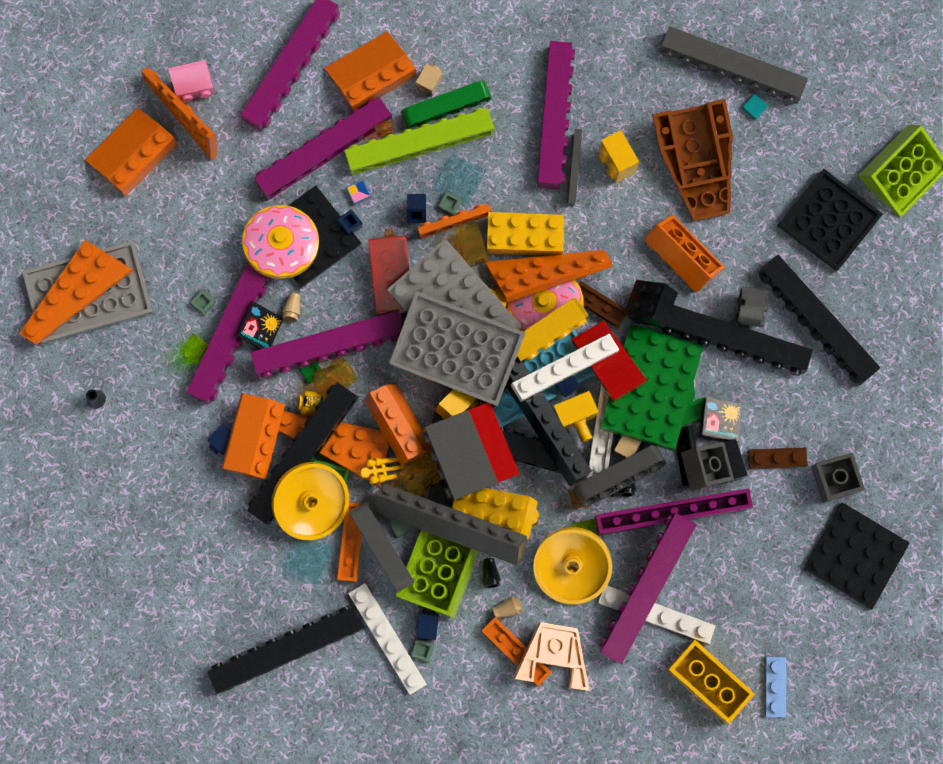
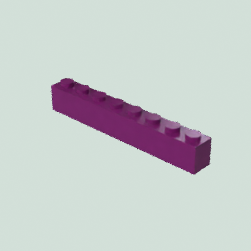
M315 0L241 113L242 121L259 131L270 125L272 120L270 117L274 112L277 113L279 111L281 100L283 97H288L291 92V85L293 82L296 83L301 76L300 71L303 67L306 68L311 61L310 56L320 48L321 43L319 42L323 37L326 38L330 32L329 27L332 22L336 23L339 19L340 13L337 4L330 0Z
M550 41L537 182V187L560 189V184H564L565 173L561 172L562 166L566 165V155H563V148H567L568 137L564 136L565 131L569 129V119H566V113H570L571 102H567L568 95L571 96L572 84H569V78H573L574 67H570L571 60L574 61L575 49H572V42Z
M380 97L369 100L360 110L355 109L350 113L349 117L338 120L329 130L324 129L319 133L318 137L307 140L298 150L293 149L284 159H278L267 170L259 171L256 177H254L256 184L267 200L272 199L344 152L349 146L355 145L392 121V114Z
M249 262L241 275L186 392L189 396L209 405L211 401L216 400L219 393L217 388L220 383H224L227 376L225 371L234 362L235 356L233 354L235 349L239 350L243 340L236 337L235 333L250 301L258 303L259 298L265 296L267 281L272 280V278L257 272Z
M398 310L250 352L257 378L267 379L272 377L273 373H288L291 371V368L298 366L299 368H305L315 361L323 363L333 356L340 358L346 356L347 352L354 351L357 353L364 351L365 347L382 346L385 341L391 340V342H396L401 333L403 323Z
M747 488L597 514L594 517L597 536L664 525L668 515H673L674 512L688 520L747 511L753 508L750 489Z
M675 512L673 515H668L664 523L666 525L664 532H659L655 539V543H657L655 549H650L645 558L648 561L647 564L639 569L636 575L638 580L635 585L631 584L627 592L629 597L626 603L622 601L617 611L620 613L618 618L611 621L608 630H610L608 636H604L598 646L601 648V654L621 665L697 525Z

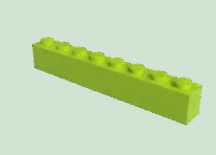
M478 108L473 113L466 115L461 113L456 115L455 118L449 120L444 118L431 125L423 124L418 129H406L401 134H389L377 141L372 139L363 145H351L345 150V156L353 176L493 135L495 128L488 108Z

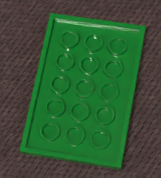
M630 324L623 348L647 381L616 401H613L609 395L600 429L675 451L703 346Z

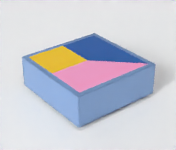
M364 180L346 187L354 205L371 198Z

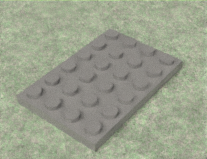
M446 238L387 289L407 313L415 292L419 291L516 329L522 327Z
M134 241L101 249L131 268L133 272L122 278L118 284L105 291L101 297L84 310L72 316L67 323H63L55 329V332L40 342L41 344L153 313ZM72 258L22 271L33 313Z
M416 291L389 364L498 406L526 332Z

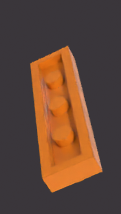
M479 204L473 210H461L455 216H443L434 223L425 222L418 228V235L420 239L486 218L488 217V212H491L490 205L484 206V204Z
M349 502L347 513L344 516L337 580L357 582L362 533L349 511L361 503Z
M494 617L481 632L518 667L527 647ZM536 663L534 683L538 687L552 673L544 664Z

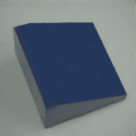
M352 209L336 219L347 234L361 229L363 225Z
M572 375L555 384V386L566 398L579 388L580 384Z

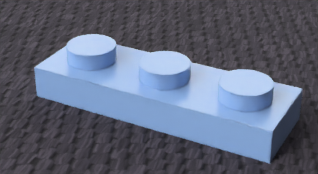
M766 657L765 717L786 718V657Z

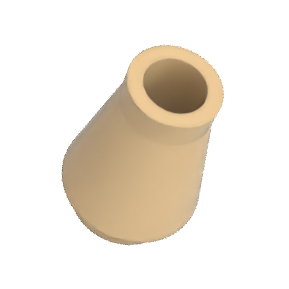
M289 294V298L281 312L283 320L297 322L298 318H300L301 296L299 294Z
M512 596L498 606L493 607V612L498 619L500 617L519 615L520 612H523L519 597L514 598Z

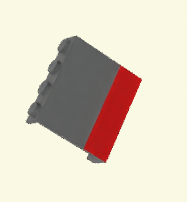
M491 403L477 406L428 425L423 429V440L425 444L430 446L431 451H429L432 462H436L439 468L436 470L440 480L444 481L446 486L444 492L448 499L451 498L452 502L519 475Z

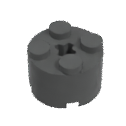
M742 287L740 289L736 324L764 327V312L768 311L769 301H767L768 290Z

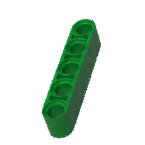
M481 80L406 107L401 111V115L407 129H412L415 126L420 127L423 124H428L431 120L435 119L437 121L445 118L448 114L464 111V108L481 105V102L486 100L489 102L492 96L486 82Z

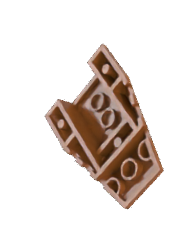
M726 100L712 101L704 105L672 112L670 110L652 114L659 151L693 221L729 214L731 208L730 185L732 178L733 133Z

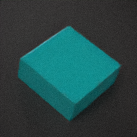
M754 94L742 109L756 121L768 108V105Z

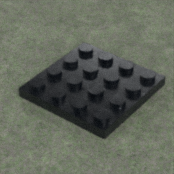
M823 168L777 226L837 272L883 213Z
M314 186L288 205L301 210L309 216L315 224L319 236V248L314 262L303 273L292 277L301 289L362 244L354 233L347 234L336 221L340 215L317 186Z
M842 502L804 569L872 610L910 542Z

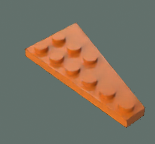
M148 67L141 71L142 79L212 161L216 158L218 149L216 146V134L194 114L188 104L185 105L160 80L155 71L152 72Z
M84 240L19 334L33 344L38 345L55 332V329L63 323H67L72 316L88 307L101 297L105 291L118 284L126 275L131 274L133 270Z
M605 250L489 261L485 262V266L505 301L510 302L612 267V261Z
M283 411L278 433L293 440L298 432L302 433L306 427L304 424L310 416ZM341 422L320 452V455L362 478L359 475L360 469L368 468L372 470V467H367V460L387 458L389 443L381 430ZM370 474L369 477H367V478H362V479H363V480L366 479L367 481H369V478L372 477V476H374V475H373V474ZM381 483L374 484V486L380 488Z

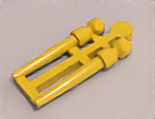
M397 457L369 459L366 461L367 467H372V470L362 468L359 471V475L362 478H367L370 474L374 475L369 478L370 484L407 477L409 473L406 465L385 466L386 463L399 461ZM402 469V472H404L401 474L387 475V471Z

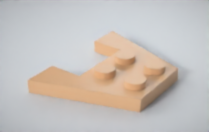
M542 622L538 623L513 679L534 682L536 663L570 668L568 688L589 691L578 629Z

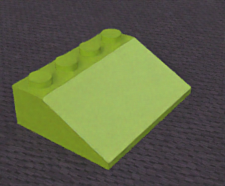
M907 125L859 176L868 189L901 218L943 175V155L922 125Z
M420 530L406 567L415 583L396 593V597L454 619L479 551Z

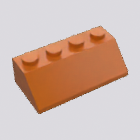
M674 215L657 224L644 239L648 246L655 250L661 256V259L672 267L675 274L681 277L688 287L696 293L703 289L725 268Z
M397 384L384 385L367 395L364 402L401 466L431 451L429 444H425L422 433L424 431Z
M241 393L222 469L254 479H266L285 404Z

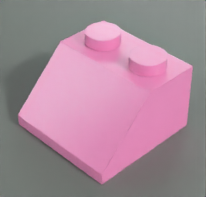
M206 60L168 68L175 94L183 103L191 102L193 98L197 97L202 99L209 98L211 94H215Z

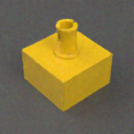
M590 391L553 406L554 412L566 430L576 428L581 443L593 438L586 422L595 419L599 411Z

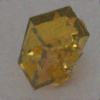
M477 222L455 228V235H452L454 244L459 246L461 251L459 254L468 265L473 267L488 262V255Z
M337 358L330 363L331 366L328 368H322L314 373L315 376L312 377V380L324 398L327 397V390L332 384L335 385L338 382L347 388L359 380L345 358Z
M428 452L396 475L407 492L417 496H421L429 487L440 481L436 471L439 468L436 462H432Z

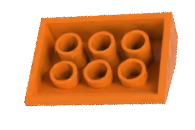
M387 31L324 68L351 111L355 109L360 110L369 100L382 97L416 77V68Z
M136 108L85 161L126 197L172 151L177 142L175 137L139 108Z

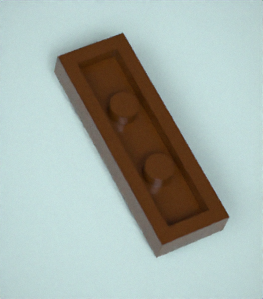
M580 281L578 285L583 294L584 307L618 328L625 318L623 314L625 308Z
M806 447L748 450L749 469L808 467Z

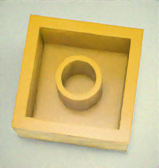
M621 130L601 140L597 156L602 164L605 163L608 168L606 172L610 179H614L617 183L636 173L639 160Z

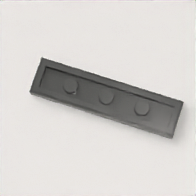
M575 129L573 136L567 203L570 206H574L576 202L582 139L581 129Z

